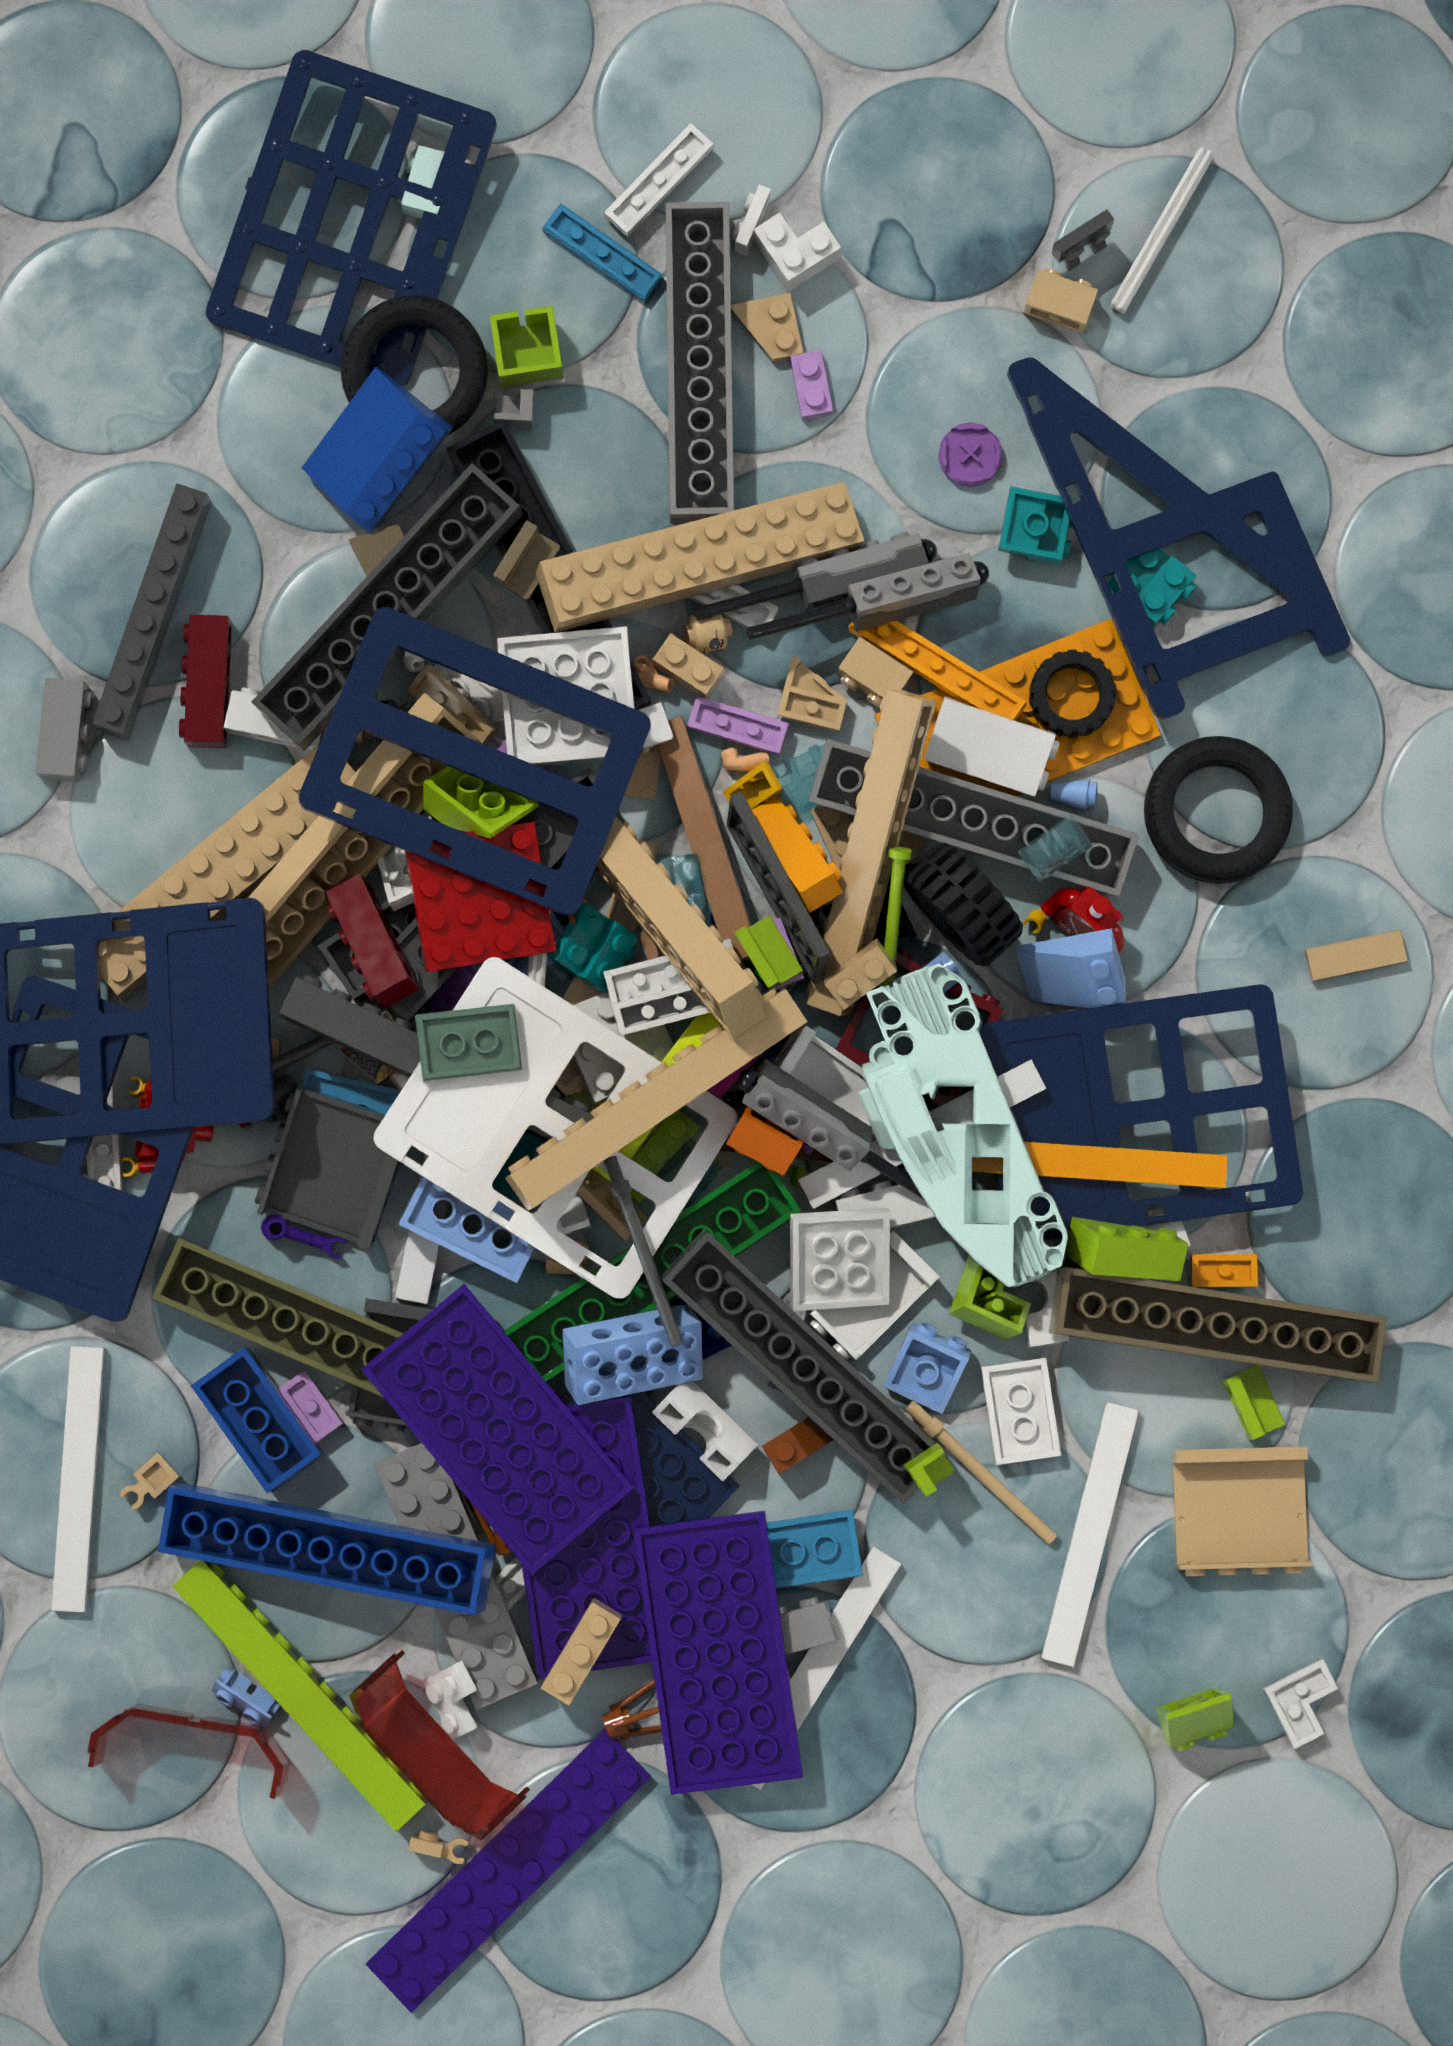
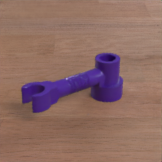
M276 1214L267 1215L262 1220L260 1226L262 1234L269 1240L276 1241L286 1238L302 1244L305 1243V1245L308 1244L327 1251L331 1257L336 1259L342 1258V1256L332 1252V1244L337 1241L347 1243L340 1237L328 1238L289 1226L283 1217ZM274 1222H278L281 1227L280 1231L276 1234H272L269 1231L270 1225Z

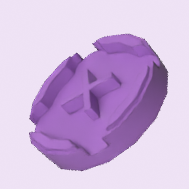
M969 422L955 426L944 436L940 444L938 458L940 467L948 479L957 485L974 487L983 485L994 477L1000 467L1002 449L999 439L982 424Z

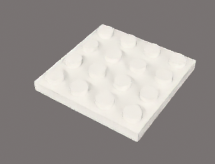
M627 626L497 638L498 652L500 654L634 709ZM502 691L507 754L536 766L604 759L610 744V736L608 734Z

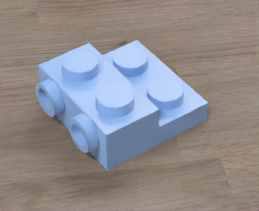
M912 1322L883 1387L943 1414L972 1350L966 1348L967 1342L957 1336L951 1335L947 1339L936 1334L937 1328L927 1322H920L919 1325Z

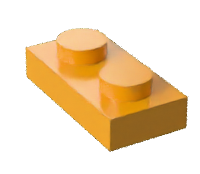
M1257 1254L1190 1255L1191 1287H1258Z

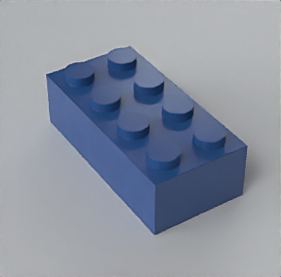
M243 1347L191 1385L267 1494L273 1493L325 1455L281 1395L278 1387L250 1348Z

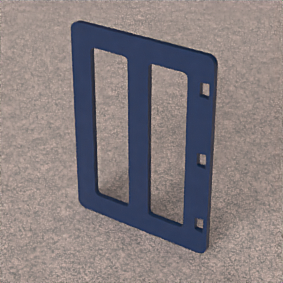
M381 607L372 616L302 785L298 800L300 806L306 811L559 914L570 916L575 914L581 906L649 733L651 722L649 717L641 711L392 608ZM397 648L608 734L610 736V744L594 784L590 787L584 786L378 701L375 698V692L392 651ZM366 732L575 818L577 820V827L561 868L557 870L549 868L342 783L341 775L358 734ZM337 802L356 810L353 819L333 812ZM433 841L451 848L448 858L429 851ZM528 880L546 887L544 897L524 890Z

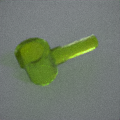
M791 1165L786 1171L787 1174H792L790 1185L802 1187L798 1180L809 1175L804 1168Z

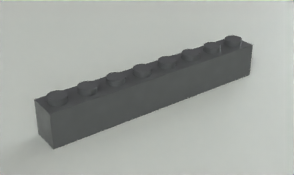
M176 483L92 722L94 727L100 732L129 741L212 504L208 494Z

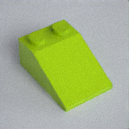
M449 766L423 782L425 811L446 826L464 832L474 831L476 835L490 839L539 807L537 802Z
M1218 1687L1154 1707L1167 1746L1170 1748L1176 1747L1177 1751H1183L1196 1746L1195 1740L1206 1736L1209 1741L1228 1735L1226 1730L1234 1728L1231 1694Z

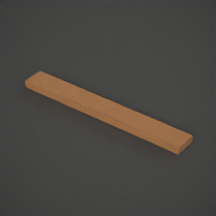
M682 716L668 720L673 733V739L659 744L658 748L717 930L723 940L731 939L733 950L738 955L740 961L743 962L750 958L734 932L744 926L749 928L752 925L685 720Z

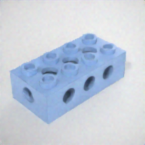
M423 1176L398 1223L400 1226L515 1283L518 1282L534 1250L533 1246L509 1231V1244L503 1248L496 1247L492 1241L493 1234L497 1230L505 1228ZM440 1200H447L452 1207L451 1214L444 1219L437 1218L433 1212L435 1203ZM499 1201L492 1210L508 1221L515 1212ZM468 1215H477L481 1220V1227L475 1233H467L463 1228V1221Z
M688 1304L671 1307L684 1342L675 1347L670 1345L658 1310L563 1329L565 1386L576 1404L581 1405L703 1379L701 1321Z

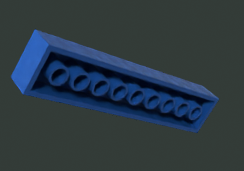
M179 1483L168 1487L158 1552L477 1615L485 1611L496 1544Z

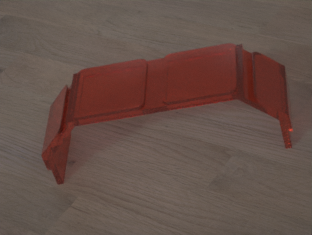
M403 1650L397 1655L394 1653L349 1695L354 1710L361 1720L360 1725L389 1759L408 1776L414 1786L445 1820L449 1821L452 1826L455 1825L462 1828L465 1833L483 1840L526 1798L525 1794L530 1789L526 1786L516 1794L491 1782L409 1693L397 1665L398 1660L405 1653Z
M136 1704L107 1721L90 1735L88 1767H95L103 1763L108 1733L133 1716L254 1737L275 1768L270 1793L271 1799H275L282 1793L283 1784L286 1783L289 1772V1759L275 1739L268 1737L267 1729H264L263 1725L257 1726L248 1722L213 1716L201 1718L193 1716L194 1713Z

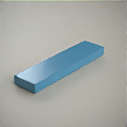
M561 203L542 227V231L644 303L663 279V274Z

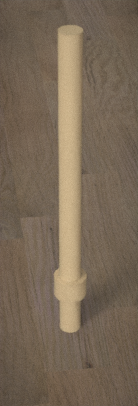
M914 1400L907 1405L905 1410L923 1426L922 1431L929 1438L932 1439L934 1437L1048 1545L1055 1540L1057 1534L943 1428L944 1424L936 1416L931 1417Z

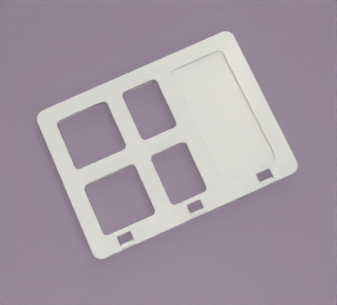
M497 957L488 958L481 965L453 1010L514 1004L522 1070L422 1081L421 1065L419 1062L374 1132V1143L383 1152L496 1222L608 1295L618 1299L624 1298L630 1294L644 1272L634 1243L621 1264L613 1266L558 1231L556 1227L557 1222L590 1170L543 1201L534 1213L528 1212L495 1191L492 1183L527 1127L535 1126L552 1138L556 1137L558 1141L566 1137L563 1130L572 1125L573 1122L548 1107L545 1100L581 1043L586 1042L624 1067V1074L607 1099V1101L611 1099L613 1104L621 1099L618 1093L638 1080L640 1085H643L647 1082L648 1079L645 1075L661 1065L662 1062ZM707 1091L685 1105L707 1120V1127L673 1181L666 1182L619 1151L610 1156L617 1157L625 1180L628 1179L631 1188L655 1204L653 1213L643 1227L652 1256H654L737 1123L736 1111ZM411 1146L428 1156L422 1166L406 1156ZM604 1161L596 1165L608 1173ZM498 1201L515 1211L509 1221L492 1211ZM585 1256L601 1266L595 1276L579 1266Z

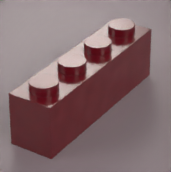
M190 615L189 624H184L183 631L184 643H188V656L183 655L182 674L187 675L186 687H181L180 692L181 706H185V719L179 720V737L184 738V743L187 747L226 749L227 732L224 729V723L229 705L232 621L229 616Z
M359 873L327 891L326 894L331 903L327 906V909L336 923L340 922L343 930L339 931V935L348 949L351 948L355 955L351 957V962L360 975H364L367 982L362 985L370 1000L376 999L384 1008H387L419 990L375 892L367 880Z

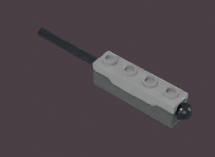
M902 532L890 538L891 541L879 544L878 540L870 541L861 545L860 550L849 552L848 549H842L830 555L831 558L821 561L817 557L807 559L800 563V567L797 568L794 574L795 579L792 582L694 608V614L698 621L796 593L800 594L806 612L847 600L850 584L929 564L936 558L937 547L931 540L921 539L919 533L909 535L908 532Z
M970 553L861 581L849 585L847 600L841 603L747 627V635L752 640L850 614L857 632L977 599L979 586L983 585L989 578V569L983 562H973Z
M766 1059L757 1069L746 1068L740 1072L738 1085L741 1090L745 1091L742 1103L850 1172L861 1161L924 1200L910 1175L870 1150L873 1132L871 1126Z

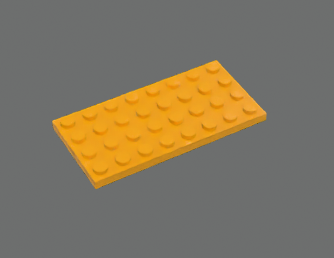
M1111 618L980 671L983 675L1026 701V707L1016 721L1050 731L1049 729H1044L1041 726V722L1035 719L1032 713L1033 709L1029 703L1030 684L1042 662L1057 652L1061 651L1063 653L1074 649L1081 653L1083 651L1089 652L1096 659L1100 658L1105 663L1104 666L1111 670L1117 691L1116 702L1109 718L1101 728L1093 731L1088 736H1078L1074 739L1063 735L1062 737H1055V741L1060 743L1054 760H1047L1044 771L1049 772L1046 783L1161 736ZM1064 669L1057 672L1049 680L1046 687V699L1050 708L1058 716L1068 720H1079L1089 716L1096 709L1099 702V689L1096 681L1088 673L1079 669ZM940 688L921 695L936 700L919 767L1017 796L1023 793L924 760L944 696L955 699L958 702L961 701ZM881 712L876 713L874 715L878 725L881 717Z

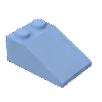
M1112 928L1016 946L1030 1001L1083 1008L1126 1003V979Z

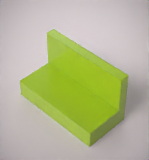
M770 915L749 928L744 926L734 932L769 991L803 972L802 967Z
M1255 1365L1222 1380L1248 1440L1260 1438L1265 1433L1285 1425L1260 1366Z

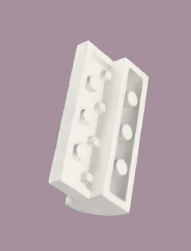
M731 939L723 940L722 945L725 948L732 947ZM665 955L603 971L620 1036L710 1013V1010Z

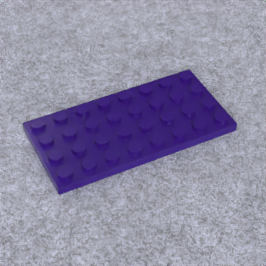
M465 1284L461 1285L361 1369L531 1575L634 1489Z
M631 1395L581 1405H565L634 1489L533 1575L521 1563L538 1679L547 1677L593 1598L621 1613L622 1617L590 1671L652 1662L633 1532L634 1528L650 1526Z
M766 1510L634 1528L633 1532L671 1795L803 1778Z

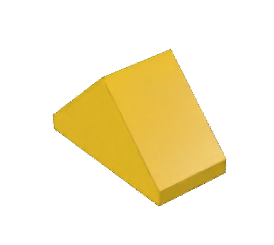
M766 760L725 789L723 793L730 804L731 795L742 792L752 810L776 795L781 797L783 788Z

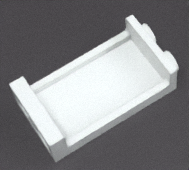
M944 696L924 760L1035 796L1037 789L1044 790L1049 772L1044 771L1048 759L1054 760L1060 742L1055 741L1056 734L1054 732L1045 731Z
M802 1025L793 1031L773 1064L871 1126L858 1095L861 1090L868 1088L863 1075V1068L816 1037V1032L806 1025ZM872 1132L871 1142L876 1138L874 1132Z
M893 1230L890 1233L889 1305L813 1310L809 1314L814 1319L810 1325L822 1337L828 1333L836 1341L833 1348L846 1361L850 1357L856 1361L940 1276Z

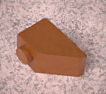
M807 1417L761 1447L777 1473L780 1474L834 1439L810 1417Z

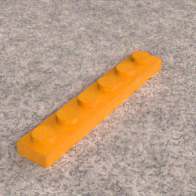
M898 621L857 632L853 622L848 626L850 633L858 638H863L964 704L1015 721L1026 707L1024 699Z

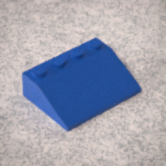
M375 367L301 468L348 516L367 531L372 532L379 527L453 427L380 368Z

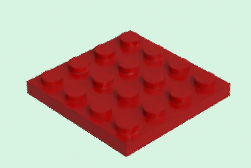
M534 822L510 825L491 839L476 835L474 831L464 832L541 864ZM433 841L429 851L448 858L451 848ZM405 851L426 973L483 964L485 960L491 957L508 960L556 951L549 909ZM528 880L524 890L544 897L546 888Z

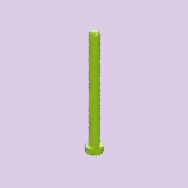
M890 847L888 857L892 858L893 862L884 948L895 963L906 860L911 859L912 850L905 847ZM895 973L883 981L880 987L890 985L894 980Z

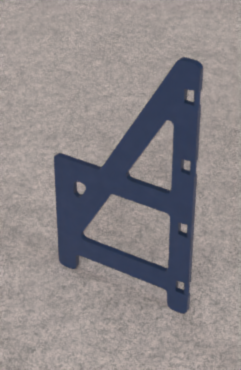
M1028 357L1010 365L1007 370L1008 379L1024 410L1028 425L1056 489H1058L1066 507V513L1134 670H1136L1140 678L1144 693L1155 717L1161 720L1178 715L1185 708V701L1177 684L1178 680L1303 632H1310L1313 635L1319 651L1325 656H1332L1348 648L1350 645L1348 632L1279 475L1276 472H1268L1208 494L1035 358ZM1036 395L1042 411L1034 414L1027 397ZM1077 433L1162 499L1168 505V510L1124 527L1111 529L1071 441L1070 434ZM1075 485L1081 499L1075 504L1072 503L1066 487ZM1253 513L1260 515L1267 531L1266 535H1260L1248 526L1244 521V517ZM1199 533H1205L1287 599V603L1169 649H1164L1157 639L1130 577L1126 561ZM1112 574L1120 591L1114 594L1111 593L1105 577ZM1153 665L1159 679L1153 685H1151L1144 670V667Z

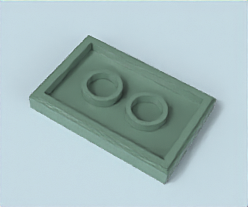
M514 1004L415 1015L422 1081L522 1070Z

